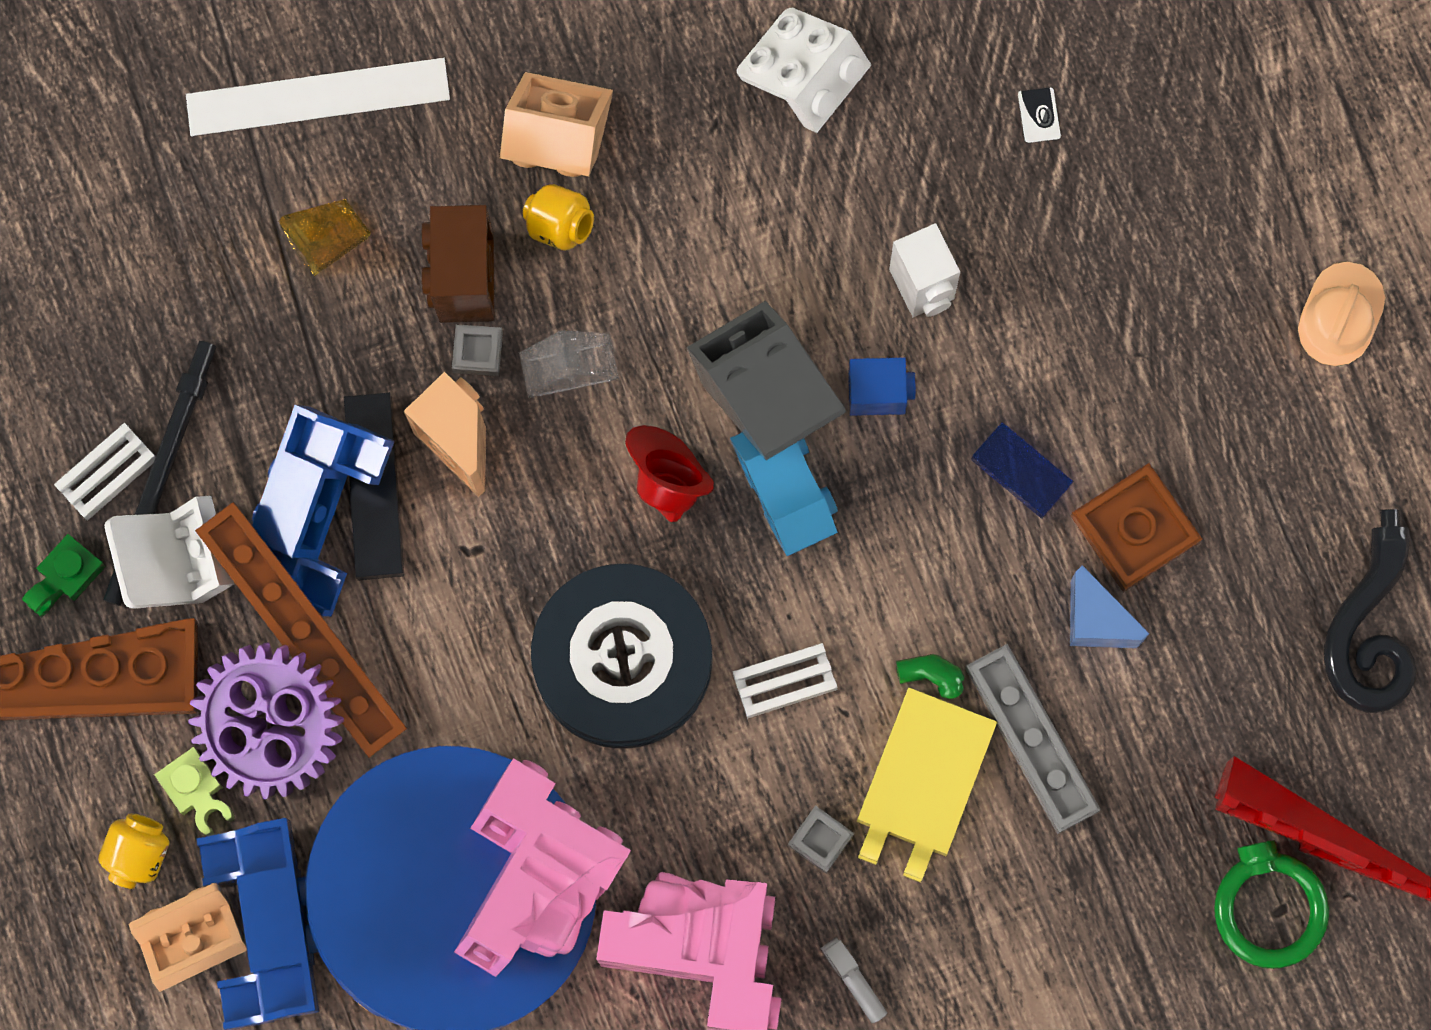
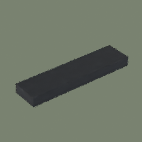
M390 392L344 396L346 423L357 424L394 441L379 485L368 484L349 476L356 578L360 581L403 577L404 563L392 396Z

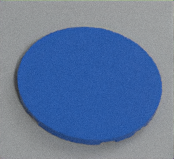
M437 746L403 753L382 762L367 771L342 793L321 824L311 849L305 881L307 917L313 940L322 960L340 986L357 1003L372 1014L407 1028L406 1030H496L520 1020L547 1001L567 980L582 956L592 930L596 900L592 911L583 919L577 941L568 954L557 953L553 957H546L519 947L511 961L496 977L454 953L511 855L509 851L470 829L497 782L512 761L496 753L461 746ZM552 789L546 799L552 804H555L556 801L565 803L554 789Z

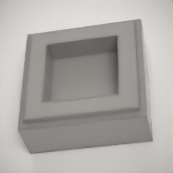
M456 325L452 360L453 373L499 376L503 337L502 328Z
M815 805L787 846L827 874L854 836V833Z

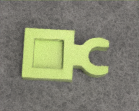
M192 747L154 775L179 812L185 815L192 809H195L197 811L195 822L198 829L205 835L212 836L214 832L208 825V816L214 811H220L227 821L232 822L235 819L234 813L224 802L213 798L212 795L222 789L223 786L216 776L213 777L211 775L212 771L207 763L199 760L201 755L198 750Z

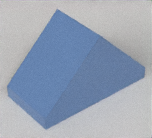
M1082 565L1071 579L1070 646L1139 647L1149 633Z

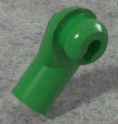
M929 654L896 661V670L900 684L928 679L938 685L940 696L945 699H954L963 693L962 681L964 680V675L961 669L939 655Z

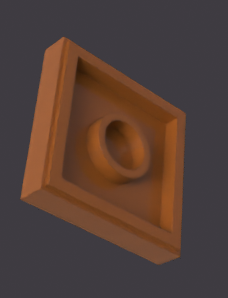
M1150 463L1071 514V518L1123 593L1203 540Z

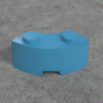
M743 433L730 438L748 483L758 495L764 510V516L786 556L838 533L831 516L838 512L837 506L827 487L821 489L818 487L803 455L808 454L809 449L804 438L768 460L764 459Z

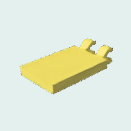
M908 687L857 822L870 827L858 858L876 865L888 834L915 845L903 876L921 883L932 852L945 857L948 854L997 721Z

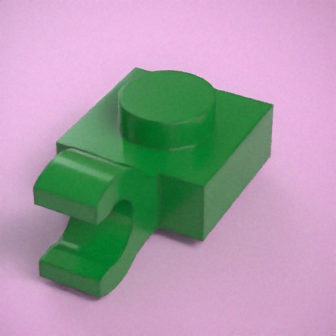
M67 534L36 568L45 579L35 584L24 595L22 600L42 618L63 593L72 601H75L104 570L105 565L72 536Z

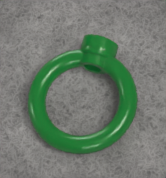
M1275 840L1238 847L1240 861L1226 873L1218 887L1215 898V920L1222 939L1235 955L1247 963L1258 967L1278 969L1299 963L1317 948L1327 929L1329 903L1321 881L1302 861L1290 855L1278 853ZM1269 872H1280L1296 880L1305 891L1310 907L1309 921L1304 933L1291 945L1279 949L1262 948L1247 940L1238 929L1234 918L1235 897L1242 884L1252 876Z

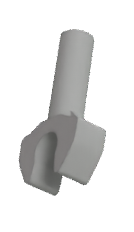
M836 937L821 947L830 965L842 978L870 1022L873 1024L887 1015L886 1009L860 972L858 964L842 941Z

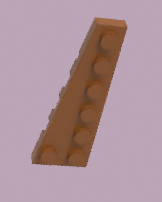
M195 618L137 628L136 631L109 636L107 634L67 645L46 646L42 650L22 654L11 653L1 655L0 720L197 714V708L193 707L190 701L198 696V687L196 686L198 683V621Z

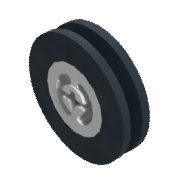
M604 565L575 576L560 587L546 603L533 632L531 643L532 670L540 695L548 710L572 734L603 747H641L662 740L674 733L691 718L699 707L711 678V636L708 624L699 605L690 593L674 579L657 570L641 565ZM616 626H631L643 631L649 637V640L642 642L634 634L623 631L626 651L628 654H631L628 656L631 679L641 672L646 662L654 663L651 672L642 681L628 687L612 686L600 681L595 676L597 671L603 670L611 678L622 681L618 660L613 658L617 654L613 633L603 640L600 649L591 650L592 644L598 636Z

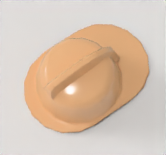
M1352 262L1336 263L1321 272L1311 289L1298 326L1300 343L1309 356L1319 363L1331 366L1349 364L1362 356L1372 340L1385 303L1383 285L1375 273L1361 264Z

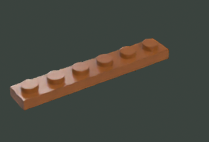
M232 502L195 530L280 643L288 646L290 656L294 658L296 655L304 652L306 660L303 667L307 670L318 664L322 666L316 679L319 683L327 680L334 682L325 694L327 698H341V702L331 709L335 715L344 718L342 724L368 758L407 729L235 502Z

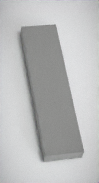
M1006 644L966 665L965 669L992 718L994 721H997V727L1057 834L1100 812L1101 809L1009 645Z

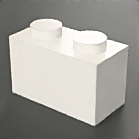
M932 224L894 241L889 270L912 317H916L924 312L927 317H930L951 306L950 301L955 298L960 270L937 224Z

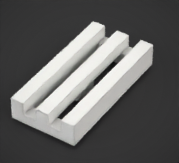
M124 423L54 485L88 521L154 463L156 457ZM125 441H129L127 445H125L119 452H117L111 459H109L103 466H101L79 487H77L74 491L71 490L78 482H80L94 468H96L101 462H103ZM138 451L141 454L137 460L89 502L84 504L81 501L135 452Z
M823 643L733 671L747 719L836 691L838 688ZM817 658V665L748 687L745 680ZM821 674L823 676L824 682L756 704L752 703V696Z

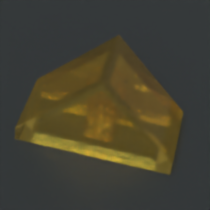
M346 199L283 215L278 221L288 242L314 276L367 240L371 235V232Z

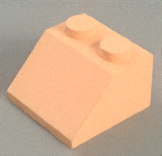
M525 72L505 109L500 158L511 160L520 167L532 168L540 166L557 170L564 176L577 177L584 175L589 177L598 158L613 90Z
M444 372L404 410V413L414 435L479 497L485 492L486 426L481 415L484 408L478 401L480 396L468 382L461 377L455 382Z

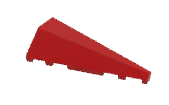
M1234 756L1226 763L1214 797L1219 799L1215 810L1300 842L1298 850L1431 901L1430 876Z

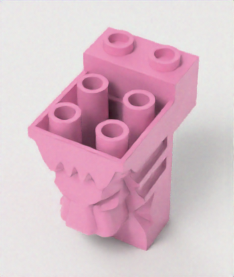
M514 758L497 782L470 828L509 851L511 855L454 953L495 977L511 961L519 947L546 957H553L557 953L568 954L577 941L583 919L592 911L595 900H598L607 891L631 851L621 845L623 842L622 838L613 831L600 826L594 829L579 820L581 817L580 813L571 806L556 801L555 804L547 801L546 799L556 783L547 778L548 773L539 765L528 760H523L521 763Z
M660 872L655 880L648 883L644 897L641 899L638 913L630 911L620 913L604 910L596 958L601 967L712 982L713 988L707 1023L708 1030H777L781 998L772 996L773 985L754 982L755 977L765 978L769 946L760 945L762 929L771 930L775 906V897L766 896L767 883L726 880L725 887L704 880L692 882L670 873Z

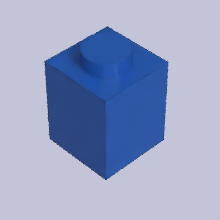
M906 357L849 359L850 416L905 414L907 400H915L916 394L915 372H906Z

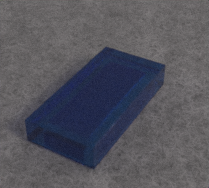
M1003 422L971 458L976 465L1041 519L1046 516L1074 482Z

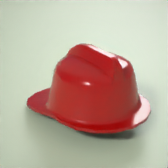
M642 425L633 427L626 434V447L639 468L637 493L645 503L656 508L669 522H677L683 513L687 512L696 503L700 496L708 495L713 491L714 481L702 468L685 443L672 433L658 427Z

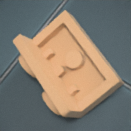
M217 883L197 888L187 896L162 908L150 910L143 917L129 923L131 934L141 946L152 982L159 992L247 951L246 942L233 906Z

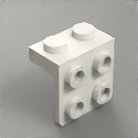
M788 8L782 12L738 66L737 74L742 81L786 100L803 126L817 133L858 81H860L870 68L871 63L850 31L795 8Z
M211 496L195 497L171 513L113 516L105 522V531L123 602L127 607L146 608L204 603L234 585V581L195 532L196 529L216 515Z

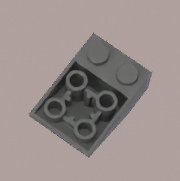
M767 301L760 303L687 347L702 386L765 460L770 459L846 413L845 407L790 327Z

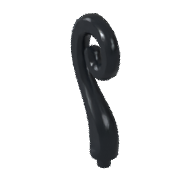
M1397 509L1380 511L1381 527L1372 529L1369 570L1335 614L1327 631L1324 644L1325 670L1334 691L1350 706L1366 713L1388 711L1401 704L1409 695L1416 676L1415 660L1409 647L1399 639L1388 635H1375L1367 638L1360 644L1356 653V664L1362 671H1369L1373 668L1378 656L1385 655L1393 660L1395 674L1387 685L1380 688H1370L1362 685L1354 677L1349 661V647L1357 627L1396 585L1406 565L1409 552V528L1400 526V510Z

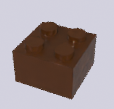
M430 206V222H422L423 250H427L428 264H430V267H422L423 295H427L428 308H435L440 323L495 321L494 231L487 206Z

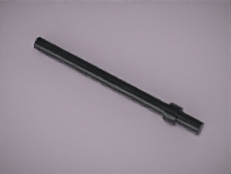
M205 341L198 342L188 372L182 373L176 388L179 396L134 515L155 514L195 404L197 400L201 401L208 385L205 377L217 348L211 343ZM114 568L103 601L121 607L123 598Z

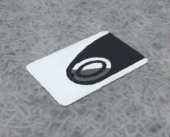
M1053 88L1019 91L1018 99L1025 142L1031 143L1060 139L1061 134Z

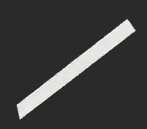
M445 58L189 93L186 94L190 136L445 101L450 100Z

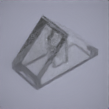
M561 330L519 352L529 398L619 379L609 333Z

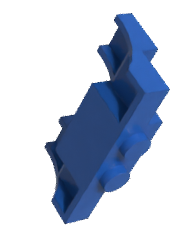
M294 405L277 456L269 467L268 481L263 496L253 512L252 526L320 615L332 617L347 573L319 560L318 557L347 476L349 475L368 484L379 485L394 441L357 424L341 421L312 407Z
M288 818L256 823L226 833L196 838L197 846L200 848L204 876L202 879L203 886L206 887L212 883L223 885L237 882L250 972L253 973L247 976L217 981L221 994L224 1030L275 1022V1020L320 1012L313 965H315L313 953H318L319 951L313 940L308 922L306 876L302 877L301 870L298 869L291 821Z

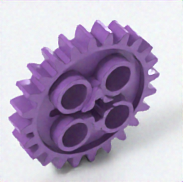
M269 643L259 645L256 654L251 645H246L239 649V658L236 654L230 652L222 656L224 666L216 663L207 669L213 680L203 679L197 683L196 686L205 696H198L192 699L190 704L201 710V714L189 719L188 723L201 727L202 733L195 736L191 741L193 744H206L207 750L199 757V760L201 762L210 759L215 760L217 764L211 773L213 777L223 772L229 774L226 788L231 789L242 781L244 782V796H250L260 786L263 799L273 796L276 787L281 796L286 797L293 792L294 785L302 790L310 785L309 776L317 779L325 773L320 762L329 763L335 759L336 755L327 746L336 745L343 738L331 731L332 727L344 722L343 717L331 714V708L341 702V698H327L325 692L334 682L327 680L319 683L316 677L322 666L318 664L308 670L304 668L306 660L304 652L289 660V648L287 645L277 648L274 655ZM243 681H247L255 687L257 692L255 702H250L243 696L241 691ZM287 694H293L300 700L302 705L300 715H296L288 709L286 705ZM230 707L232 710L244 715H231L228 713L227 708ZM264 712L266 713V720L256 717ZM267 722L275 724L270 729L266 728ZM296 725L303 727L305 729V735H302L299 731L288 726ZM232 727H237L244 732L246 736L245 747H240L233 741L231 736ZM277 739L285 741L290 746V760L281 758L277 753Z

